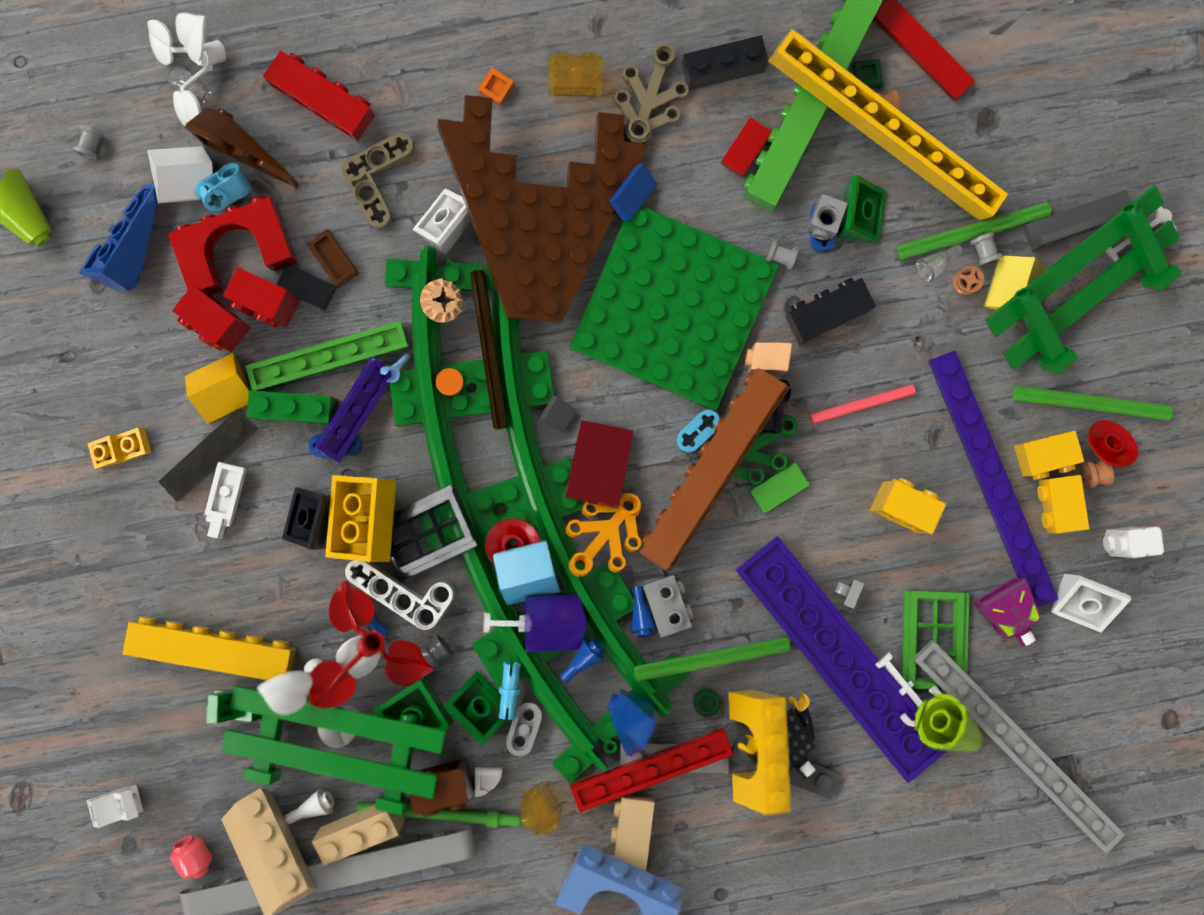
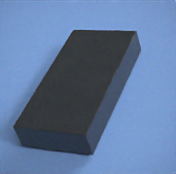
M288 263L276 284L288 290L299 299L326 311L337 288L335 285Z

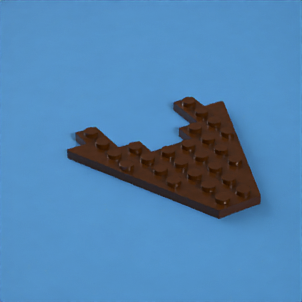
M465 95L463 122L438 119L437 128L506 318L561 323L616 213L609 201L633 169L640 164L647 149V144L623 141L624 115L598 112L596 115L594 164L570 161L567 169V188L515 182L517 155L490 152L493 98Z

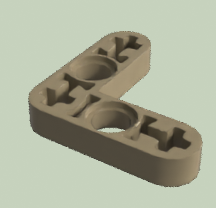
M397 133L348 158L342 165L343 175L364 216L376 230L387 229L392 223V215L372 177L412 157L415 152V146L410 136L405 133ZM402 141L404 144H407L405 152L397 149L399 147L398 142ZM387 147H390L391 151H393L394 158L391 159L386 149ZM377 152H382L386 156L384 163L381 165H375L371 161L372 156ZM366 159L371 170H367L362 160ZM353 165H355L357 168H360L358 170V176H354V174L351 173V167ZM366 187L374 190L373 198L368 201L360 198V192ZM376 205L381 214L386 213L383 216L384 221L382 223H379L377 220L373 221L376 215L371 208L372 206Z

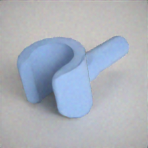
M404 354L392 366L381 368L380 373L383 375L387 374L389 370L391 371L392 375L386 382L393 383L398 381L400 368L410 359L408 354Z

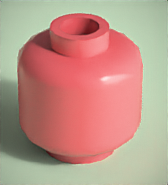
M188 835L173 845L170 861L182 878L193 877L197 879L207 873L213 855L201 837Z

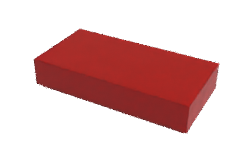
M750 117L722 159L721 164L743 178L772 131Z

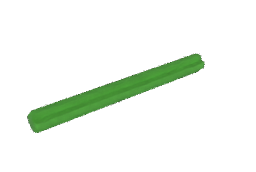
M1045 202L902 244L897 247V253L900 260L908 259L973 240L990 232L996 233L1050 216L1052 210L1050 204Z
M1015 386L1012 390V399L1015 401L1159 420H1170L1173 417L1174 409L1170 405L1025 386Z
M782 637L635 666L634 676L636 681L678 674L784 653L791 650V645L788 637Z

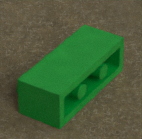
M249 390L247 418L254 420L328 425L337 411V399L332 396Z

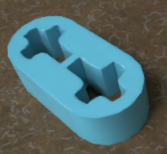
M704 410L699 413L677 435L676 444L678 448L686 453L698 449L715 432L714 428L720 420L718 414L713 410ZM702 416L706 418L712 416L714 418L712 421L714 427L712 429L706 427L702 432L698 429L704 422L701 418ZM695 431L698 434L693 439L695 445L693 447L690 445L684 447L682 445L684 441L682 435L689 436Z

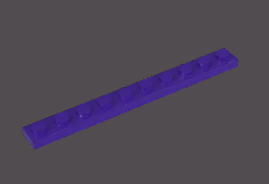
M956 350L929 360L928 363L1016 576L1026 579L1037 608L1058 600L1056 591Z

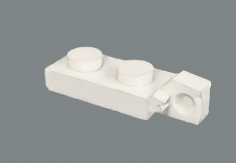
M218 462L204 513L207 515L206 521L211 522L207 536L222 539L226 526L231 527L232 521L235 518L247 468Z

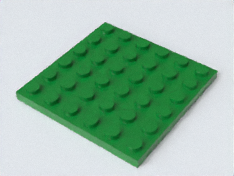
M641 206L630 221L623 222L569 349L716 412L779 264L772 261L767 262L761 256Z

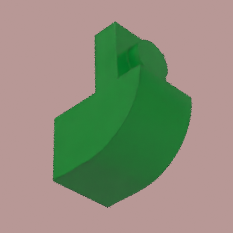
M233 689L215 690L214 694L208 695L206 723L218 724L230 720L253 722L262 719V715L230 708Z

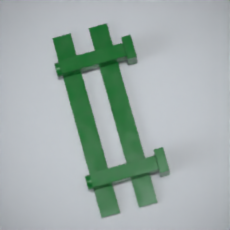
M1157 186L1150 187L1132 203L1122 207L1118 214L1029 285L1018 290L1014 297L985 319L994 337H998L1020 318H1023L1029 329L1028 333L1003 352L1011 369L1015 370L1040 350L1042 356L1036 360L1040 368L1058 375L1078 359L1074 350L1062 345L1058 337L1061 332L1142 268L1145 272L1139 278L1142 286L1157 291L1164 290L1182 275L1178 266L1169 265L1163 254L1165 249L1179 239L1173 222L1168 220L1153 232L1147 219L1148 216L1164 204ZM1127 234L1133 249L1047 316L1041 302Z
M237 685L233 686L230 708L262 715L259 736L231 729L225 730L221 752L254 759V764L245 768L243 780L271 785L281 778L282 769L275 767L278 764L385 788V793L376 798L375 810L402 815L410 809L411 800L410 797L405 796L406 793L431 799L434 798L438 775L410 769L414 748L441 754L446 730L419 725L418 716L412 713H401L400 719L396 720L340 707L316 708L307 700L305 705L298 711L282 715L270 708L259 690ZM287 720L393 743L390 764L281 741L283 722Z

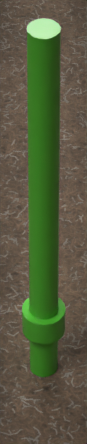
M358 802L357 812L375 805V803ZM410 806V809L402 814L403 817L480 823L493 828H498V825L520 827L521 820L520 815L499 814V811L488 810V813L439 809L438 814L423 817L422 814L414 816L412 806Z

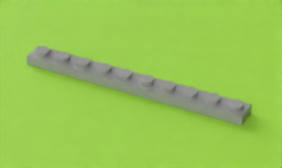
M933 640L912 658L946 694L959 699L964 704L976 724L1105 854L1125 836L1094 802Z

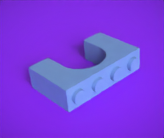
M583 843L561 884L555 904L580 915L592 895L601 891H615L630 897L638 904L640 910L637 915H678L685 889Z

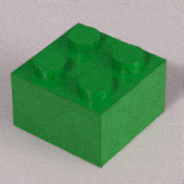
M426 676L374 709L377 716L396 720L400 719L401 713L416 714L419 725L443 730L448 729L454 722L448 711L443 707V703Z

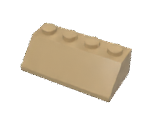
M263 788L256 790L236 802L221 819L264 915H276L318 890L272 791Z

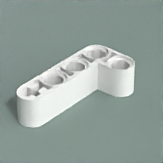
M353 560L345 569L346 578L352 584L422 630H428L436 626L456 596L455 587L450 582L441 581L434 584L425 597H423L372 562ZM363 566L362 572L367 576L374 575V573L376 575L371 580L364 575L357 577L358 571L355 567ZM379 579H383L388 583V591L385 594L380 593L376 588ZM438 587H445L448 590L449 597L446 601H441L436 597ZM401 594H406L411 599V605L408 609L402 608L399 605ZM424 609L430 610L434 615L433 622L430 624L424 623L421 619V612Z

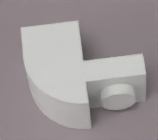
M136 785L124 787L86 800L93 827L97 828L119 820L128 821L139 817L138 813L143 812Z

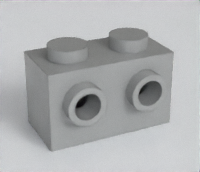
M670 574L642 584L660 637L692 627L690 620L694 619L689 603L686 605L683 603L681 594H684L685 590L680 578L675 579L674 575Z

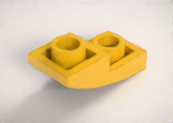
M145 427L135 428L119 435L107 436L87 443L94 469L115 465L152 453Z

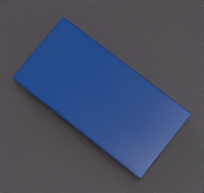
M638 164L609 201L623 221L631 220L657 185V182L644 164Z

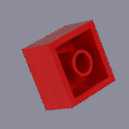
M239 267L236 268L223 294V297L231 301L230 307L250 317H253L255 313L254 318L275 329L278 324L287 328L300 302V299L288 290Z
M194 285L189 288L172 310L179 316L177 321L182 326L199 334L198 338L219 351L224 348L232 352L251 328L250 325L213 296Z

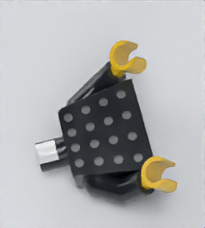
M799 691L800 700L798 702L792 696L788 699L789 703L795 707V711L793 708L786 711L789 771L794 767L801 777L806 779L816 770L806 757L815 748V734L808 709L810 699L806 694ZM746 734L745 736L749 741L748 745L739 743L738 748L747 752V755L757 767L758 751L755 737Z

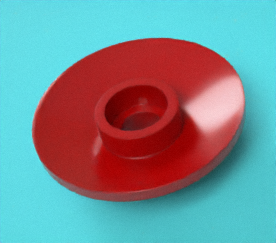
M1100 420L1089 428V444L1101 460L1109 465L1120 468L1128 467L1136 461L1138 457L1137 444L1132 435L1121 425L1108 420Z
M517 518L505 519L490 529L486 538V553L490 561L495 565L494 553L540 542V537L530 523ZM515 538L518 540V544L511 546L508 544V540Z

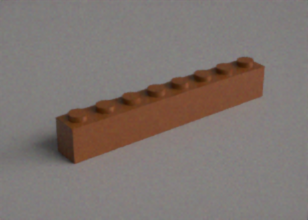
M759 367L755 372L751 371L744 381L745 389L741 395L736 394L729 405L731 409L726 418L722 417L714 428L716 434L711 442L707 440L699 452L702 456L696 464L692 463L685 473L686 481L682 487L678 486L673 491L670 500H672L667 510L663 509L659 513L655 521L658 524L654 531H649L642 540L643 548L640 553L666 571L674 568L790 388Z

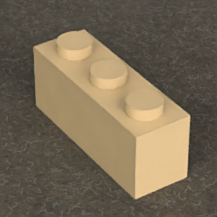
M631 793L621 797L620 800H615L613 817H618L617 828L612 827L610 844L615 845L614 855L611 856L646 871L655 802L653 796Z
M372 805L321 826L312 843L325 866L399 836L405 819L403 815L375 810V805Z

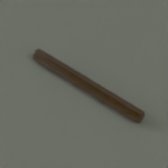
M474 270L470 272L492 423L495 430L508 428L486 276L484 270Z

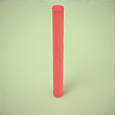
M911 384L810 414L812 424H816L915 395V387Z

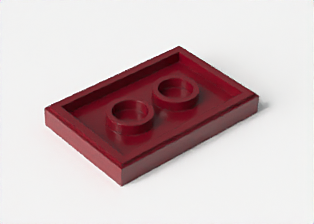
M581 420L565 498L618 509L634 430Z

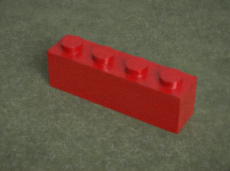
M280 50L263 75L267 83L358 142L375 117L370 108L371 104L359 95L356 98L348 93L349 90L338 81H335L334 84L326 79L327 76L318 68L313 67L310 69L303 65L305 62L296 54L291 52L288 55Z

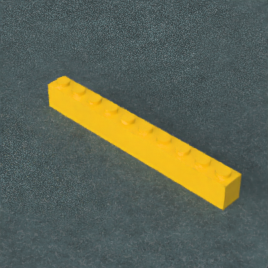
M793 29L782 39L768 60L772 65L980 221L994 216L1007 197L1008 193Z

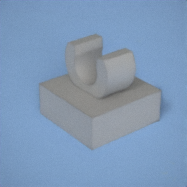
M855 579L851 587L839 582L835 592L847 597L844 605L858 610L867 585Z

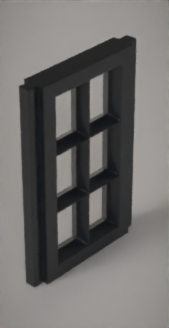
M453 484L394 512L392 530L405 524L411 538L397 545H394L392 540L389 563L395 577L400 582L479 545L477 534L458 490L455 489ZM450 502L456 516L438 524L433 510ZM428 513L434 527L416 535L410 521ZM458 521L464 535L446 543L441 529ZM436 532L442 546L424 554L418 540ZM414 543L419 557L402 564L397 550Z

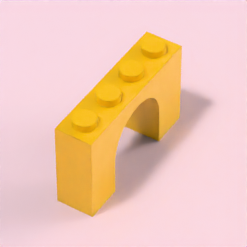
M757 690L728 692L730 719L744 723L750 728L755 737L758 751L756 771L732 774L733 802L765 815L791 812L786 697Z

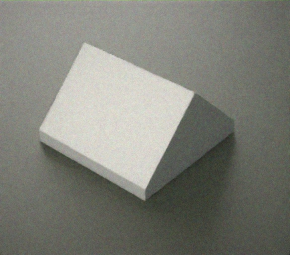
M203 146L147 151L158 204L200 200L195 192L196 186L201 180L213 174L212 161Z
M445 188L412 229L444 255L447 254L471 223L463 197Z
M1064 574L1057 592L1058 600L1053 602L1051 613L1102 633L1131 601V596L1079 575Z

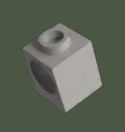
M822 194L817 200L807 231L812 232V236L817 239L832 240L838 232L848 203ZM826 214L830 216L832 224L826 225L822 223L820 215Z

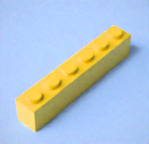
M140 616L139 620L128 622L122 655L263 680H270L293 671L297 648L289 646L290 642L273 640V643L262 642L263 637L246 635L245 639L236 637V632L220 630L219 634L209 632L210 628L193 626L192 629L183 628V623L166 621V624L156 623V618Z

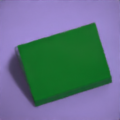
M858 175L852 176L845 186L843 202L848 204L839 226L838 238L879 243L887 191Z
M478 671L443 705L481 745L508 718L509 708H507L505 719L498 717L501 694Z

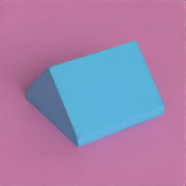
M547 540L493 554L499 588L507 606L524 602V596H546L560 592Z

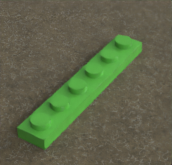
M397 321L246 365L245 367L252 390L263 391L369 360L370 358L407 349L409 344L402 322Z

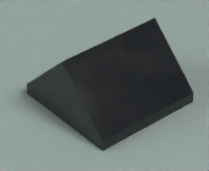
M295 487L282 539L312 550L323 549L328 531L330 495Z

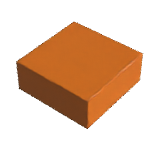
M491 67L479 86L478 93L486 98H493L492 102L501 106L515 84L512 79Z

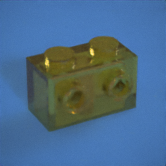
M557 52L555 55H549V96L602 97V56H597L596 53L585 52L581 55Z
M545 780L523 793L519 803V808L523 814L520 816L521 821L527 831L532 829L535 836L540 833L547 835L558 828L557 823L560 822L562 808Z

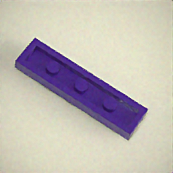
M376 358L369 359L314 446V449L335 463H340L390 383L386 381L391 377V371L389 370L385 375L381 374V368L386 365Z

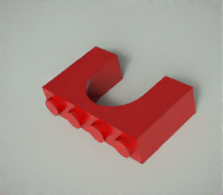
M260 196L252 199L248 205L229 207L225 210L226 213L218 216H205L200 219L201 222L193 225H180L175 228L174 232L168 234L188 290L192 285L208 294L223 290L213 263V250L217 241L224 234L234 230H245L254 235L265 266L270 270L281 269L287 263L290 265L297 263L277 204L270 197Z

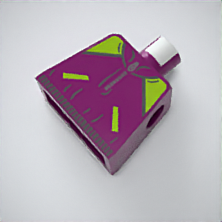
M1015 577L972 602L1001 637L1009 639L1016 636L1021 646H1027L1037 639L1030 626L1039 622L1041 616L1025 578Z

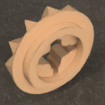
M442 278L429 282L421 292L420 303L422 310L431 320L445 323L454 320L462 311L461 308L464 300L460 294L461 289H458L453 284V281H446ZM441 292L444 298L452 300L444 305V309L440 302L432 301L440 297Z

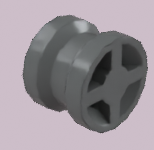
M438 634L432 638L430 644H424L419 648L421 654L433 669L438 668L444 659H450L453 656L449 646Z

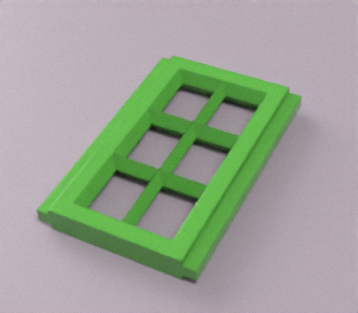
M904 590L901 676L907 683L909 681L913 682L914 686L912 689H930L933 686H937L939 690H942L932 679L917 678V663L912 658L919 652L917 651L918 628L933 629V641L937 645L938 629H953L952 652L945 653L968 675L969 593ZM919 600L933 601V623L918 622ZM939 601L954 602L953 624L938 623Z

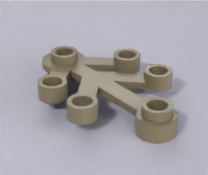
M667 43L659 44L654 50L653 59L656 65L647 91L638 76L639 71L636 66L627 65L623 69V79L625 82L630 83L641 105L639 115L637 116L630 103L628 91L624 89L618 90L615 93L614 102L616 106L622 109L628 121L626 136L633 143H646L651 137L652 130L667 123L671 125L676 124L680 119V110L675 106H669L665 113L649 119L651 110L674 99L683 100L687 97L689 91L688 85L683 81H679L672 88L657 95L665 69L673 64L675 58L674 48ZM664 54L667 55L669 59L667 61H661L659 59V56ZM633 71L636 75L630 78L627 77L626 72ZM682 87L685 89V93L678 94L676 89ZM620 95H624L627 97V100L620 102L617 98ZM669 112H675L677 114V117L675 119H670L667 116V114ZM636 128H641L644 131V133L642 135H636L634 133V130Z

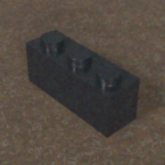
M760 35L684 54L682 69L689 91L764 73L768 64V56L763 37Z
M851 277L839 283V289L831 293L829 289L823 290L814 295V301L806 304L803 300L790 307L791 312L785 317L799 345L868 313L876 307L863 278L854 281Z

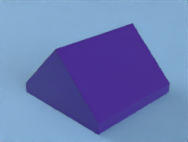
M578 594L524 596L526 652L578 650L581 647L587 622Z

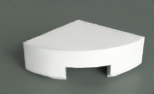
M503 767L475 768V797L486 795L496 787L502 776Z

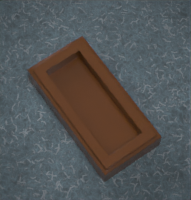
M326 229L306 243L337 288H340L360 274L329 229Z

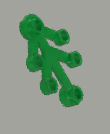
M784 415L780 434L764 433L759 436L744 460L771 466L776 471L785 469L787 459L784 455L777 454L772 456L756 451L780 436L789 437L793 435L798 429L797 420L793 416ZM784 421L791 422V430L787 431L783 428ZM777 457L783 460V465L780 468L774 465V460ZM738 467L733 477L748 480L754 485L762 483L765 477L764 472L758 468L746 470ZM754 471L760 474V480L757 482L751 478V474Z

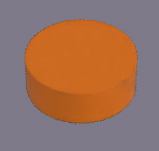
M446 368L437 375L436 386L442 394L455 396L462 391L464 379L457 370Z

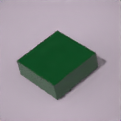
M880 59L853 62V76L870 89L882 87L883 79Z

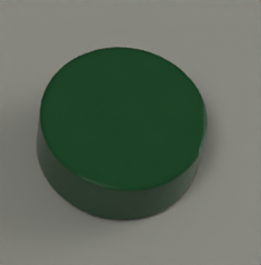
M703 688L694 695L693 706L698 714L710 717L715 715L720 709L721 701L714 690Z

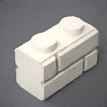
M1133 526L1107 529L1103 538L1104 548L1110 556L1137 558L1162 555L1164 552L1162 533L1159 527Z

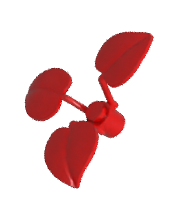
M346 580L333 593L329 603L328 615L331 624L339 632H347L353 628L356 633L362 636L357 642L359 653L343 669L335 661H323L313 668L310 673L312 685L309 689V701L316 708L328 709L337 707L351 698L356 689V680L347 672L362 657L370 658L380 652L382 658L387 660L384 667L387 678L399 686L411 685L434 670L421 654L419 647L414 643L406 640L394 641L390 644L387 655L384 638L379 632H368L366 629L362 630L359 628L368 625L372 621L375 607L371 598L365 592L354 587Z

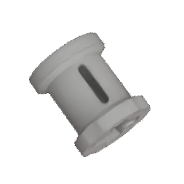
M79 125L80 135L76 146H72L71 150L80 156L96 160L97 154L95 152L99 140L104 137V134L95 128Z
M993 232L970 241L971 245L975 246L980 258L979 266L992 263L1003 257L1002 253L997 251L993 240L995 236Z
M773 239L766 256V261L778 262L786 265V269L791 270L799 247L791 248L778 243L777 239Z

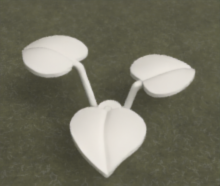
M180 13L176 17L177 36L185 47L172 46L171 32L161 21L153 19L147 22L150 45L160 63L164 65L171 64L173 62L172 52H187L192 61L197 65L204 66L203 69L181 85V91H175L173 94L176 114L184 126L188 121L201 113L198 99L191 91L187 90L188 87L206 72L212 71V65L226 60V51L220 41L215 40L204 43L206 16L190 13Z
M361 635L349 639L338 649L336 662L340 664L342 669L359 653L357 642L362 637ZM380 652L370 658L362 657L349 669V674L354 678H361L369 674L378 664ZM319 658L311 659L304 666V672L293 671L279 675L258 686V690L274 712L282 715L294 713L305 705L306 695H309V689L312 685L310 673L317 664L323 661ZM353 706L343 707L344 709L360 712L357 708ZM318 727L319 737L327 746L332 748L344 747L356 736Z

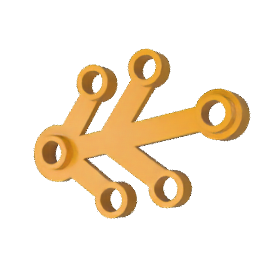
M632 493L621 494L618 509L591 503L583 505L582 513L586 518H594L598 513H615L610 520L586 522L571 520L568 523L566 533L571 538H577L581 533L600 532L583 553H577L571 558L569 569L573 575L582 577L589 573L593 566L592 559L607 540H609L611 558L608 561L609 569L617 573L625 567L626 560L622 556L618 529L623 520L625 521L627 531L624 548L628 552L633 553L641 547L642 541L638 536L635 517L639 515L642 506L636 495ZM624 503H627L631 506L630 511L626 510L623 507ZM590 505L594 507L595 512H588L587 506ZM576 525L579 532H572L570 526ZM629 540H634L637 546L631 547ZM613 560H619L621 567H615ZM576 562L582 563L583 566H584V569H583V570H578V569L575 567V563H576Z

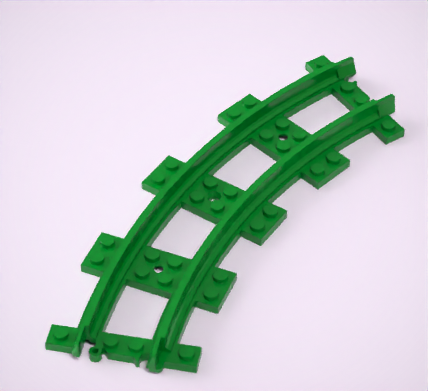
M425 245L424 250L421 251L420 261L386 259L385 286L412 289V331L415 369L400 371L398 381L390 382L395 426L423 423L438 490L452 484L458 490L479 542L478 546L460 555L486 613H490V620L519 621V614L514 604L507 606L502 596L495 565L490 561L486 553V538L490 529L498 522L509 518L522 519L533 527H537L542 541L547 540L552 563L565 587L559 593L553 595H579L587 622L583 640L593 635L603 646L604 652L632 688L629 692L649 699L652 708L661 718L668 716L672 705L666 696L691 673L688 671L636 681L634 667L647 664V662L616 621L633 611L635 605L634 598L619 573L612 572L609 569L608 562L582 577L573 575L569 569L571 558L578 552L571 537L566 533V526L562 517L581 511L585 503L565 498L571 471L569 458L547 466L543 465L530 412V407L548 405L554 395L548 351L543 350L522 354L520 320L506 318L488 266L487 269H484L480 264L455 263L446 258V265L443 268H437V249L429 245ZM484 270L488 293H492V322L508 421L506 431L518 476L468 493L455 444L451 419L491 413L483 359L443 365L440 322L431 320L424 313L420 303V296L423 288L429 282L441 278L446 281H453V284L458 289H461L460 291L473 292L470 272ZM438 297V298H436V299H434V300H432V301L440 302V297ZM446 368L457 370L464 379L462 391L455 396L442 394L436 386L437 375ZM469 383L476 384L477 389L474 393L467 391L466 388ZM450 502L433 510L438 524L456 516ZM500 505L506 506L507 513L501 516L497 513V508ZM428 513L419 517L423 532L434 527ZM458 521L441 529L446 543L464 535ZM436 532L425 537L430 551L442 546ZM576 562V563H575V567H576L578 570H583V569H584V566H583L582 563H580V562ZM493 626L495 630L472 643L498 690L499 686H502L503 662L511 661V673L514 662L521 663L519 678L523 677L547 713L572 743L552 761V764L569 783H572L592 763L599 770L605 772L608 770L607 763L594 750V744L601 739L604 742L605 752L613 754L617 750V742L612 738L619 737L610 719L611 711L608 710L592 724L569 695L547 663L566 650L526 652L525 632H519V626ZM671 653L664 660L674 659L677 657L673 653ZM613 744V748H608L607 745Z

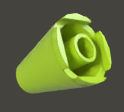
M19 169L3 172L6 177L0 179V223L29 246L35 244L39 247L50 240L49 234L52 230L23 173Z
M936 694L934 698L929 701L925 700L916 712L914 725L920 740L932 749L945 751L974 752L980 748L983 743L982 731L959 699L949 694Z

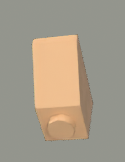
M755 343L752 349H747L745 365H749L748 372H755L759 367L772 376L781 377L788 371L792 344Z

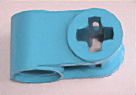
M230 163L201 180L197 184L195 192L206 209L211 212H218L236 200L247 196L252 190V185L239 164Z

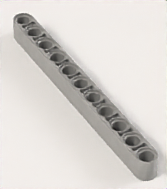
M461 826L372 846L325 866L320 858L305 861L318 889L311 893L315 894L466 860L476 856L477 851L471 826ZM246 875L190 887L179 893L183 915H221L260 906Z

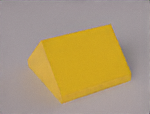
M231 353L185 376L187 398L207 424H211L248 406L249 390L252 389L235 353Z

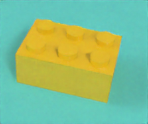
M332 475L325 557L365 562H390L396 480Z

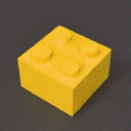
M902 478L883 482L870 511L918 534H933L946 506L945 503L939 501L940 496L928 490H924V492L913 489L915 484Z

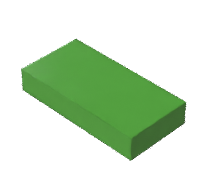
M795 462L749 492L763 514H765L810 484Z

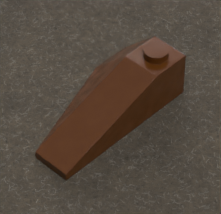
M206 108L186 123L184 128L201 144L292 187H298L299 183L247 134L233 120L234 116L220 108L218 111Z

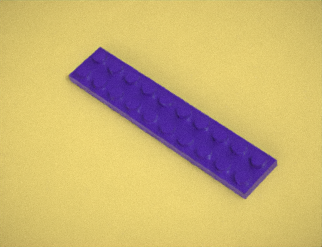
M778 536L774 537L735 569L907 783L911 782L947 752L945 750L932 749L920 740L915 727L908 726L901 720L900 716L903 713H906L911 721L915 720L918 708L906 694L902 696L899 693L901 687L884 667L879 669L875 665L879 660Z

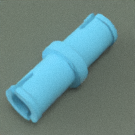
M511 661L503 662L502 686H499L501 700L498 717L505 719L507 708H509L508 720L516 719L517 695H520L521 688L518 687L521 663L514 662L511 673Z

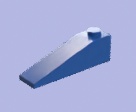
M154 184L143 185L125 208L124 215L126 217L110 227L108 230L111 233L110 238L103 246L100 244L96 245L79 271L80 274L116 291H130L138 284L158 202Z
M619 688L617 695L612 694L607 709L611 711V722L626 755L632 757L646 747L656 718L649 699Z

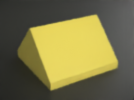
M1003 256L1001 259H998L984 307L997 310L1014 297L1018 290L1025 288L1048 268L1035 257Z

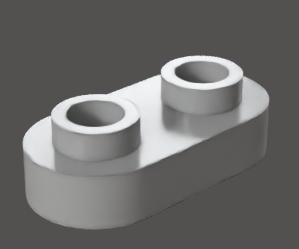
M523 702L516 709V719H513L506 739L508 751L515 756H524L533 747L542 719V710L535 702ZM526 710H531L534 713L532 719L524 717ZM516 737H524L525 743L518 745L515 741Z

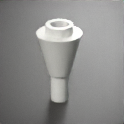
M320 788L301 804L298 809L286 814L285 820L290 825L302 818L331 814L335 804L334 798L329 791Z

